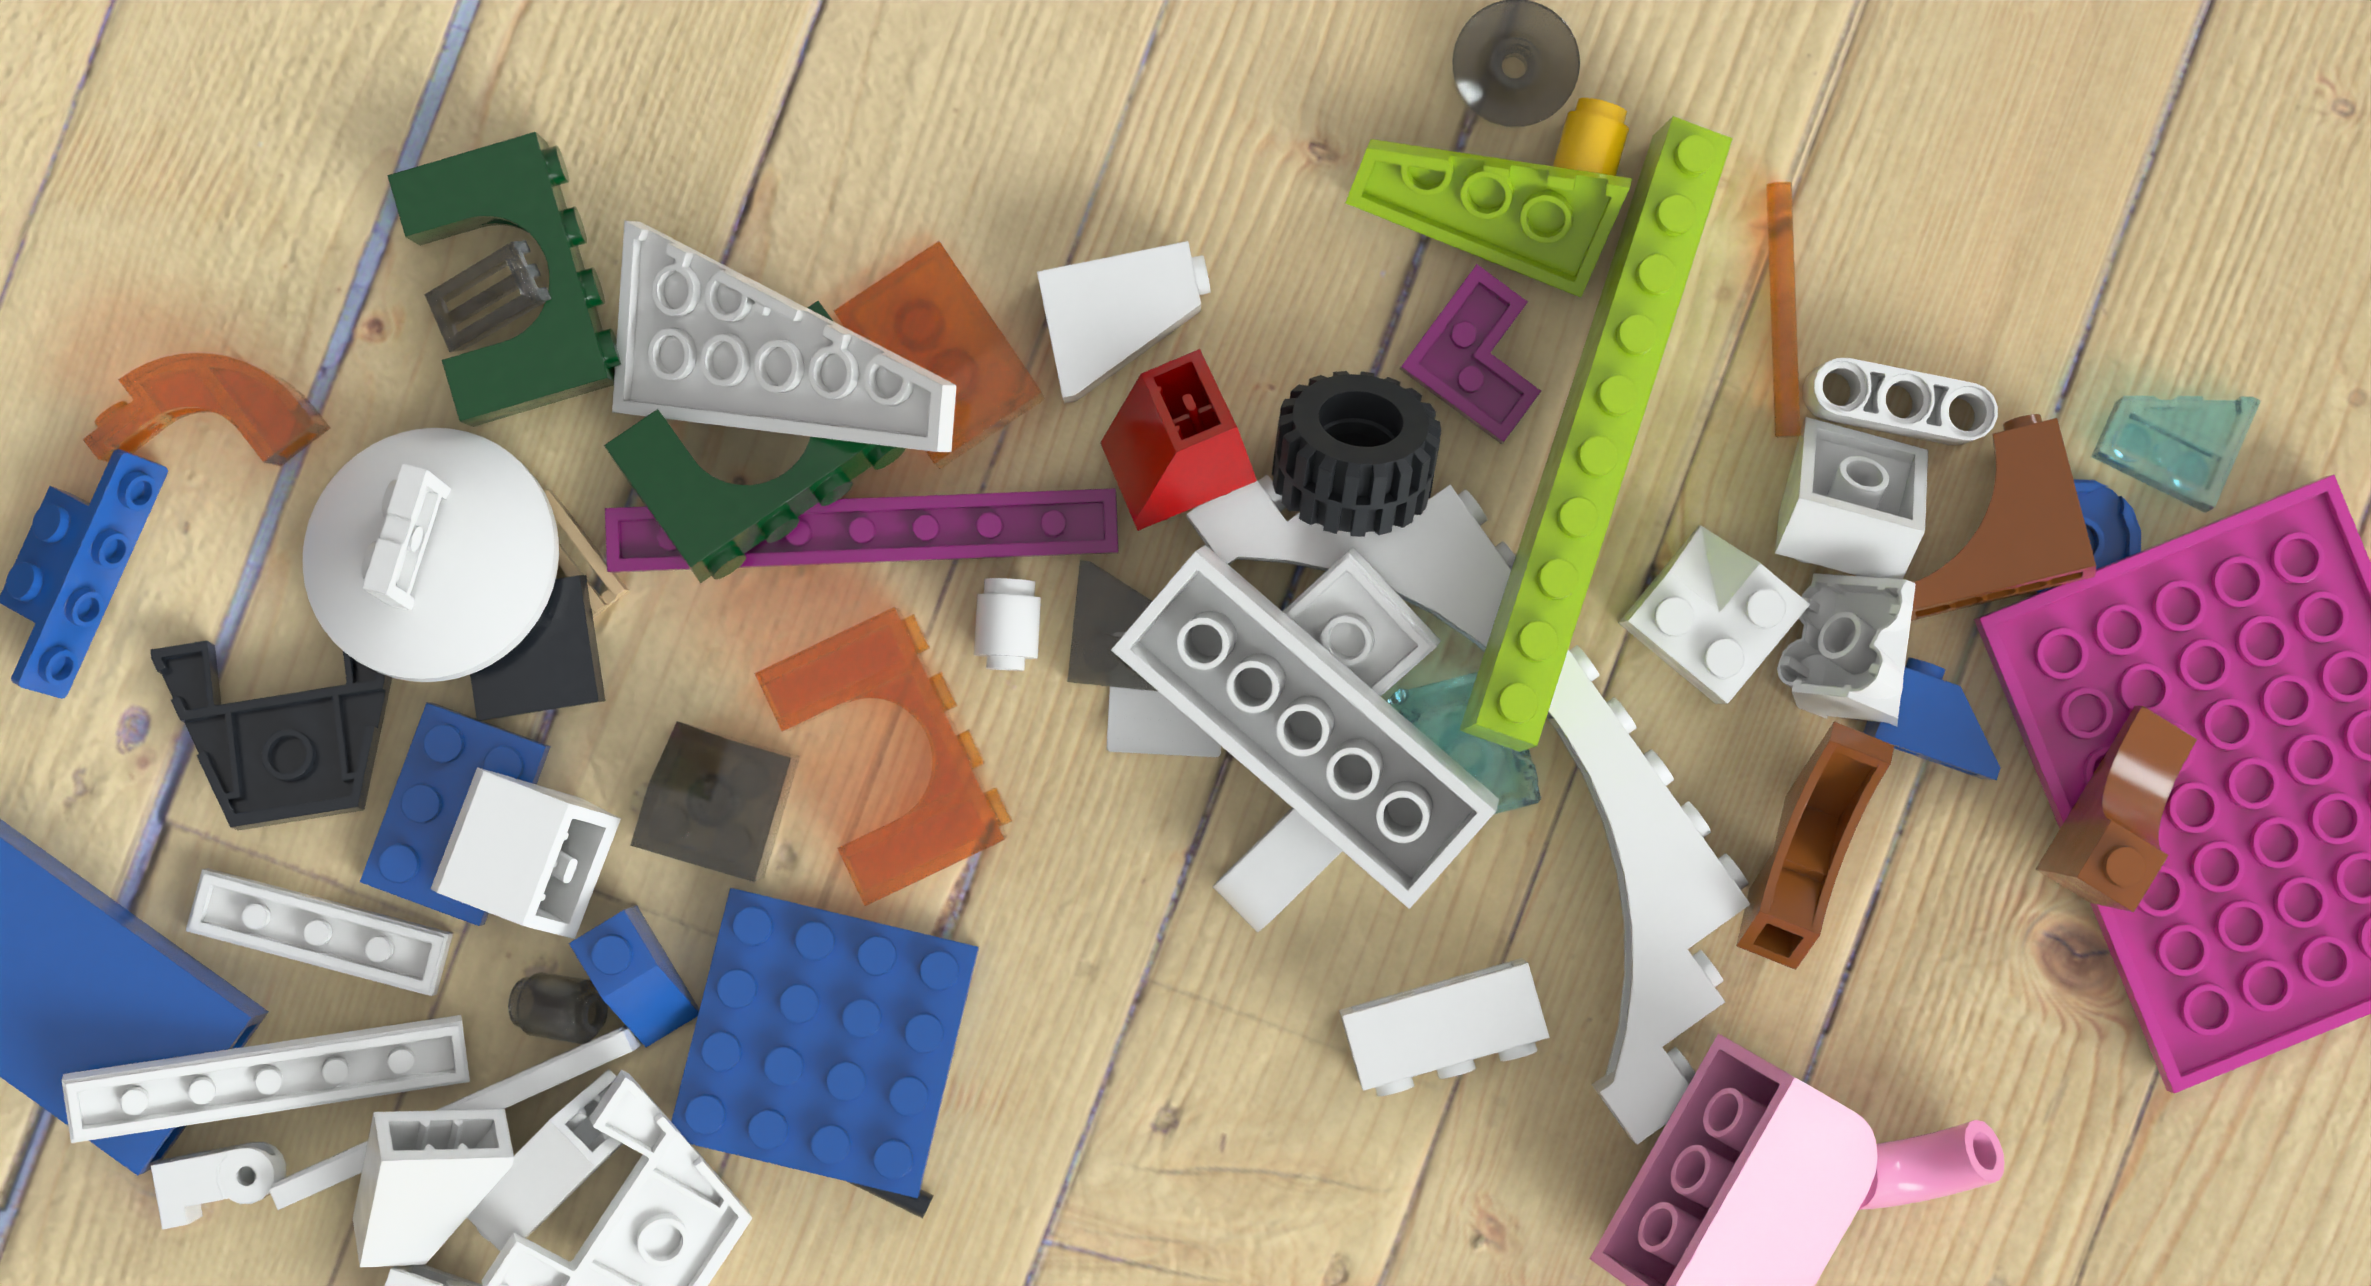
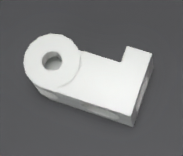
M250 1142L166 1158L151 1165L162 1229L188 1225L203 1216L201 1204L229 1198L239 1204H252L269 1196V1189L272 1188V1184L286 1176V1162L282 1153L275 1146L266 1142Z

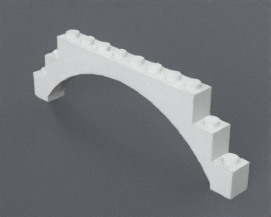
M1268 475L1229 494L1201 504L1187 513V519L1206 546L1228 565L1240 559L1289 563L1327 571L1348 550L1354 547L1403 600L1433 614L1475 643L1484 652L1516 557L1505 542L1502 541L1497 546L1493 545L1480 527L1488 519L1477 501L1466 489L1457 495L1451 485H1448L1430 498L1421 515H1414L1413 522L1404 528L1393 525L1392 532L1383 535H1377L1375 532H1366L1365 537L1351 536L1350 532L1338 531L1337 534L1323 531L1324 526L1320 524L1309 525L1300 520V513L1286 521L1280 513L1286 508L1281 503L1282 495L1275 493L1272 485L1273 481ZM1576 645L1567 652L1547 718L1582 773L1603 822L1617 873L1624 922V980L1619 1022L1606 1074L1593 1083L1592 1086L1628 1137L1638 1145L1667 1124L1695 1075V1071L1677 1047L1666 1053L1663 1046L1725 1003L1715 988L1723 982L1715 966L1702 950L1692 956L1688 949L1750 905L1741 891L1749 883L1728 854L1725 853L1720 858H1717L1704 840V837L1711 833L1708 824L1692 803L1688 801L1680 806L1666 787L1674 781L1670 771L1652 749L1645 754L1641 752L1629 735V733L1637 728L1634 721L1615 697L1608 702L1603 699L1592 683L1593 680L1599 677V673L1584 651Z

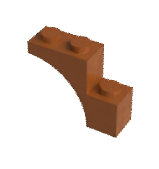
M1833 722L1785 796L1773 853L1749 888L1747 900L1750 905L1744 909L1736 944L1737 947L1796 970L1821 934L1828 903L1843 859L1874 791L1891 765L1895 745Z

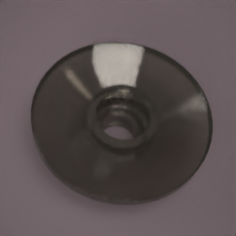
M1503 0L1490 4L1478 11L1462 28L1455 43L1452 56L1453 78L1464 102L1483 119L1505 127L1531 126L1553 116L1570 98L1576 86L1580 70L1579 49L1569 26L1550 8L1529 0ZM1510 57L1520 59L1525 66V74L1519 78L1508 77L1503 72L1502 62Z

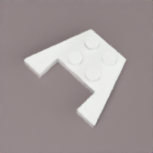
M621 1069L589 1119L594 1128L643 1155L572 1261H568L513 1232L481 1280L483 1286H708L752 1220L744 1204L696 1149L689 1144L681 1132L634 1078Z

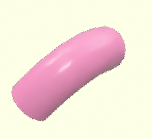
M1974 1120L1929 1134L1876 1144V1172L1871 1187L1858 1210L1893 1207L1926 1201L1999 1181L2004 1173L2005 1164L1999 1139L1992 1128L1985 1122Z

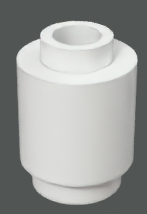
M1007 578L984 579V594H977L974 655L987 657L986 669L1024 671L1025 659H1038L1041 598L1035 597V581Z

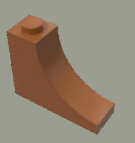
M2040 414L2025 415L2005 422L2003 424L2004 431L1993 434L1996 476L1987 512L1975 534L1954 558L1930 575L1913 582L1916 585L1911 621L2095 577L2096 563L2057 418L2042 421Z
M2134 706L2036 867V870L2089 903L2135 912L2169 856L2159 846L2160 822L2174 782L2197 739L2146 707Z

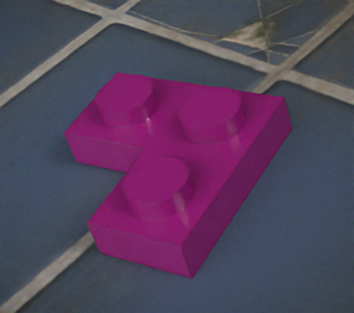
M1476 264L1400 367L1401 371L1500 444L1504 443L1541 393L1540 389L1491 354V351L1528 301Z

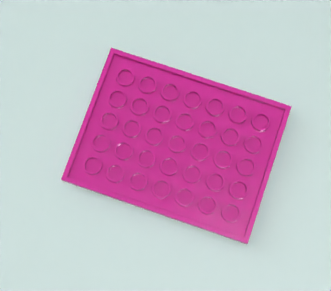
M2335 475L2325 476L2096 569L2095 577L2051 587L1974 619L2059 829L2134 706L2146 707L2197 739L2174 782L2160 822L2159 846L2169 856L2135 912L2090 903L2167 1091L2175 1094L2371 1014V562Z

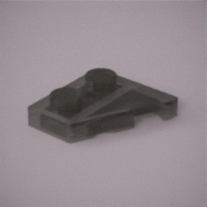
M1080 560L1067 682L1159 692L1111 651L1151 604L1152 600L1092 562Z

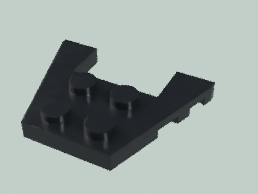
M201 641L150 650L153 664L157 672L162 674L173 697L171 702L180 721L184 722L199 753L197 758L230 828L239 831L365 810L392 677L378 673L359 663L343 651L346 684L221 704L214 644L209 641Z

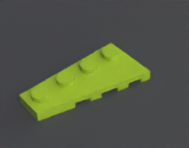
M1370 139L1345 203L1581 298L1630 189L1632 178Z

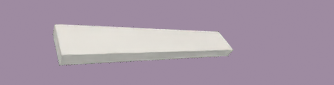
M461 1015L63 1074L62 1077L71 1143L470 1082Z
M624 1025L435 1111L505 1109L630 1053L643 1044ZM368 1141L272 1184V1188L269 1191L277 1210L362 1173Z

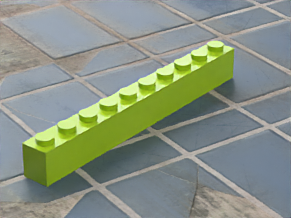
M1674 116L1652 136L1459 731L1519 752L1538 745L1733 138Z

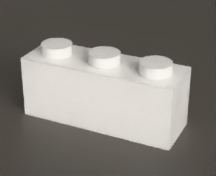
M1522 958L1339 1010L1360 1085L1363 1091L1375 1088L1377 1096L1391 1095L1414 1087L1413 1076L1437 1070L1439 1079L1465 1074L1476 1069L1473 1059L1494 1053L1499 1054L1500 1061H1509L1537 1052L1536 1041L1550 1038L1529 964Z

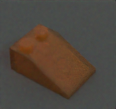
M940 241L834 310L845 328L956 385L951 452L926 451L932 462L939 469L1045 400L1041 390Z

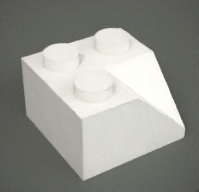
M1700 525L1618 623L1715 704H1728L1810 604L1760 562Z

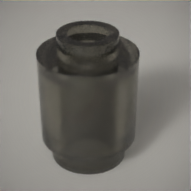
M539 972L530 977L520 979L514 985L509 997L508 1012L513 1024L520 1027L527 1035L585 1044L590 1042L604 1026L608 1015V1005L601 998L589 979Z

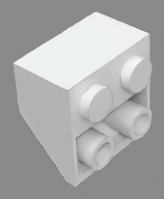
M477 767L431 889L439 894L519 925L575 939L621 818L580 797Z

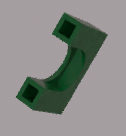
M532 132L387 175L405 237L421 246L478 228L505 225L530 233L541 247L549 269L548 296L539 316L525 331L504 342L442 360L460 422L475 427L614 385V367L622 365L616 347L617 339L611 328L602 329L596 306L605 304L604 294L595 269L593 267L584 268L578 246L587 243V237L577 208L575 206L571 208L566 207L560 185L568 183L569 176L564 158L557 145L549 147L548 142L538 133Z
M819 301L807 307L833 321ZM658 409L604 445L617 467L700 584L711 576L714 579H721L731 574L745 561L746 556L744 553L765 539L768 543H772L783 538L798 525L800 521L798 516L817 503H820L821 506L834 503L851 489L853 485L852 479L871 466L875 470L888 466L899 458L906 449L810 437L800 459L784 474L760 484L737 485L719 480L703 470L693 459Z

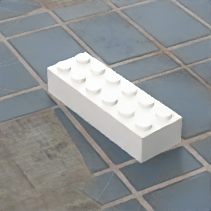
M1206 545L1192 554L1111 649L1119 658L1409 909L1497 810L1499 798Z

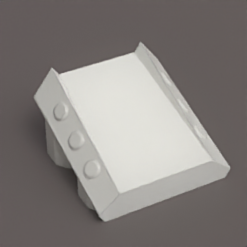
M1813 574L1811 586L1802 594V598L1810 604L1799 617V620L1804 624L1802 638L1787 646L1782 652L1777 667L1778 676L1781 681L1792 688V694L1798 708L1826 719L1828 716L1886 722L1897 727L1915 583L1906 579Z

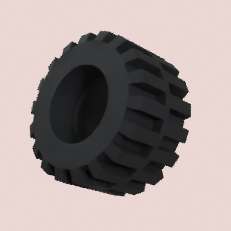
M1347 371L1333 372L1332 377L1318 375L1310 378L1308 385L1299 384L1290 393V399H1284L1280 408L1272 467L1273 488L1276 494L1282 495L1281 503L1287 510L1299 511L1300 520L1309 525L1320 524L1324 526L1323 531L1337 534L1338 531L1350 532L1351 536L1365 537L1366 532H1375L1377 535L1391 533L1393 525L1404 528L1413 522L1414 515H1421L1427 507L1428 498L1431 496L1440 445L1441 425L1440 421L1435 420L1436 411L1432 405L1421 402L1422 395L1413 388L1404 389L1400 386V381L1390 377L1381 379L1374 377L1375 373L1362 371L1360 375L1349 374Z

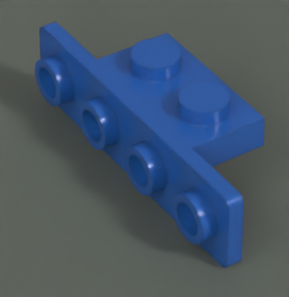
M116 449L110 457L90 503L67 491L49 486L40 508L34 515L32 526L13 567L7 575L6 583L0 594V604L35 623L11 676L12 683L21 688L60 699L68 695L168 474V469L165 466L127 451Z

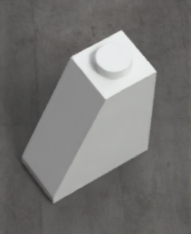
M1188 241L1037 272L1064 403L1078 401L1201 312L1199 295L1211 293L1204 256L1191 257Z
M610 1069L605 1071L555 1114L514 1155L512 1167L468 1215L467 1218L476 1226L478 1232L500 1252L513 1232L527 1238L623 1144L594 1128L589 1119L617 1077Z
M505 1109L373 1113L353 1214L360 1267L425 1265L512 1167L514 1154Z

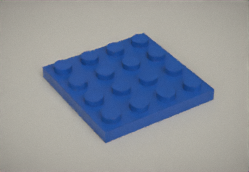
M730 888L671 1122L689 1144L918 1198L979 947Z

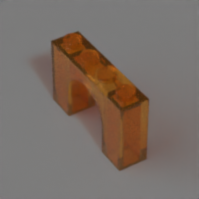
M896 607L888 609L754 673L782 732L791 731L850 702L865 698H878L893 702L907 710L920 723L927 735L932 751V772L927 789L920 801L901 818L837 848L864 906L1007 839L1008 836L1003 826L1013 821L998 788L995 787L986 791L976 768L985 764V761L971 731L968 729L959 733L948 710L957 707L958 704L944 674L941 671L931 676L921 655L922 652L930 649V645L915 614L904 618L901 610Z

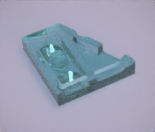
M2123 396L2115 402L2091 457L2206 513L2215 508L2261 401L2254 397L2244 396L2236 400H2203V396H2177L2173 400H2160L2155 396Z

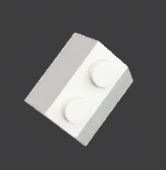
M1806 417L1801 427L1779 510L1775 554L1856 576L1903 579L1925 533L1928 450Z

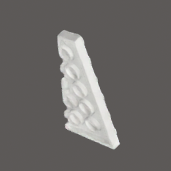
M624 221L616 344L622 365L615 367L612 412L648 416L658 409L665 419L924 451L951 452L956 397L955 384L642 222Z

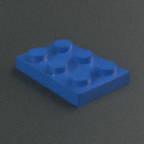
M426 702L360 883L477 926L485 925L488 912L433 891L431 886L477 767L537 785L551 746L484 721H477L476 718L438 704Z

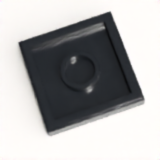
M587 575L555 579L554 587L545 609L525 638L508 654L492 665L470 674L477 721L606 701L588 592Z

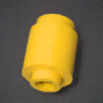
M1585 97L1579 98L1575 111L1567 113L1553 166L1616 176L1629 132V127L1624 124L1627 110L1607 101Z

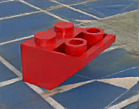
M1200 349L1141 373L1100 442L1137 531L1257 481L1237 425Z

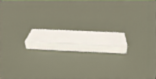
M210 868L202 869L186 927L187 932L429 996L437 995L453 933Z

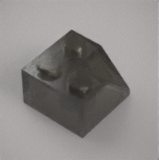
M677 721L649 781L630 846L752 882L763 879L800 756Z

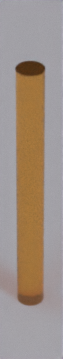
M1773 182L1766 184L1774 421L1775 437L1788 438L1801 436L1792 183Z

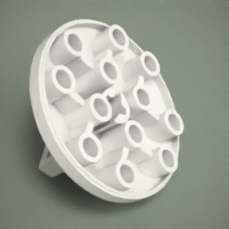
M424 428L402 432L372 444L353 457L331 479L319 497L308 522L303 546V576L306 592L313 612L328 636L346 654L359 663L378 673L414 682H438L461 678L492 665L508 654L531 631L545 609L554 587L559 561V537L556 520L549 500L537 479L519 460L498 444L470 432L449 428Z

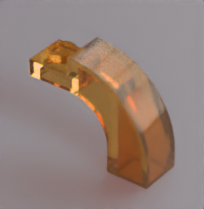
M185 353L162 357L148 362L118 379L133 398V401L129 404L127 401L118 402L102 412L94 421L98 428L86 436L83 441L98 460L109 462L114 450L121 449L133 454L169 425L183 417L197 413H217L230 421L240 431L264 463L281 467L328 431L330 426L309 400L281 377L263 368L232 357L210 353Z

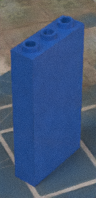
M0 819V1077L68 1125L62 1087L63 1074L242 1048L245 1046L269 1011ZM186 1126L89 1141L138 1176L151 1170V1165L163 1160Z

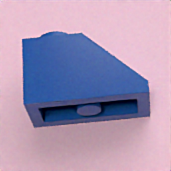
M1908 658L1904 668L1897 727L1886 722L1867 720L1863 733L1895 745L1894 749L1980 779L1997 780L2001 767L1961 686L1942 680L1945 673L1944 668L1915 658Z
M637 905L624 909L569 943L601 998L645 1047L650 1046L698 1016V1005Z

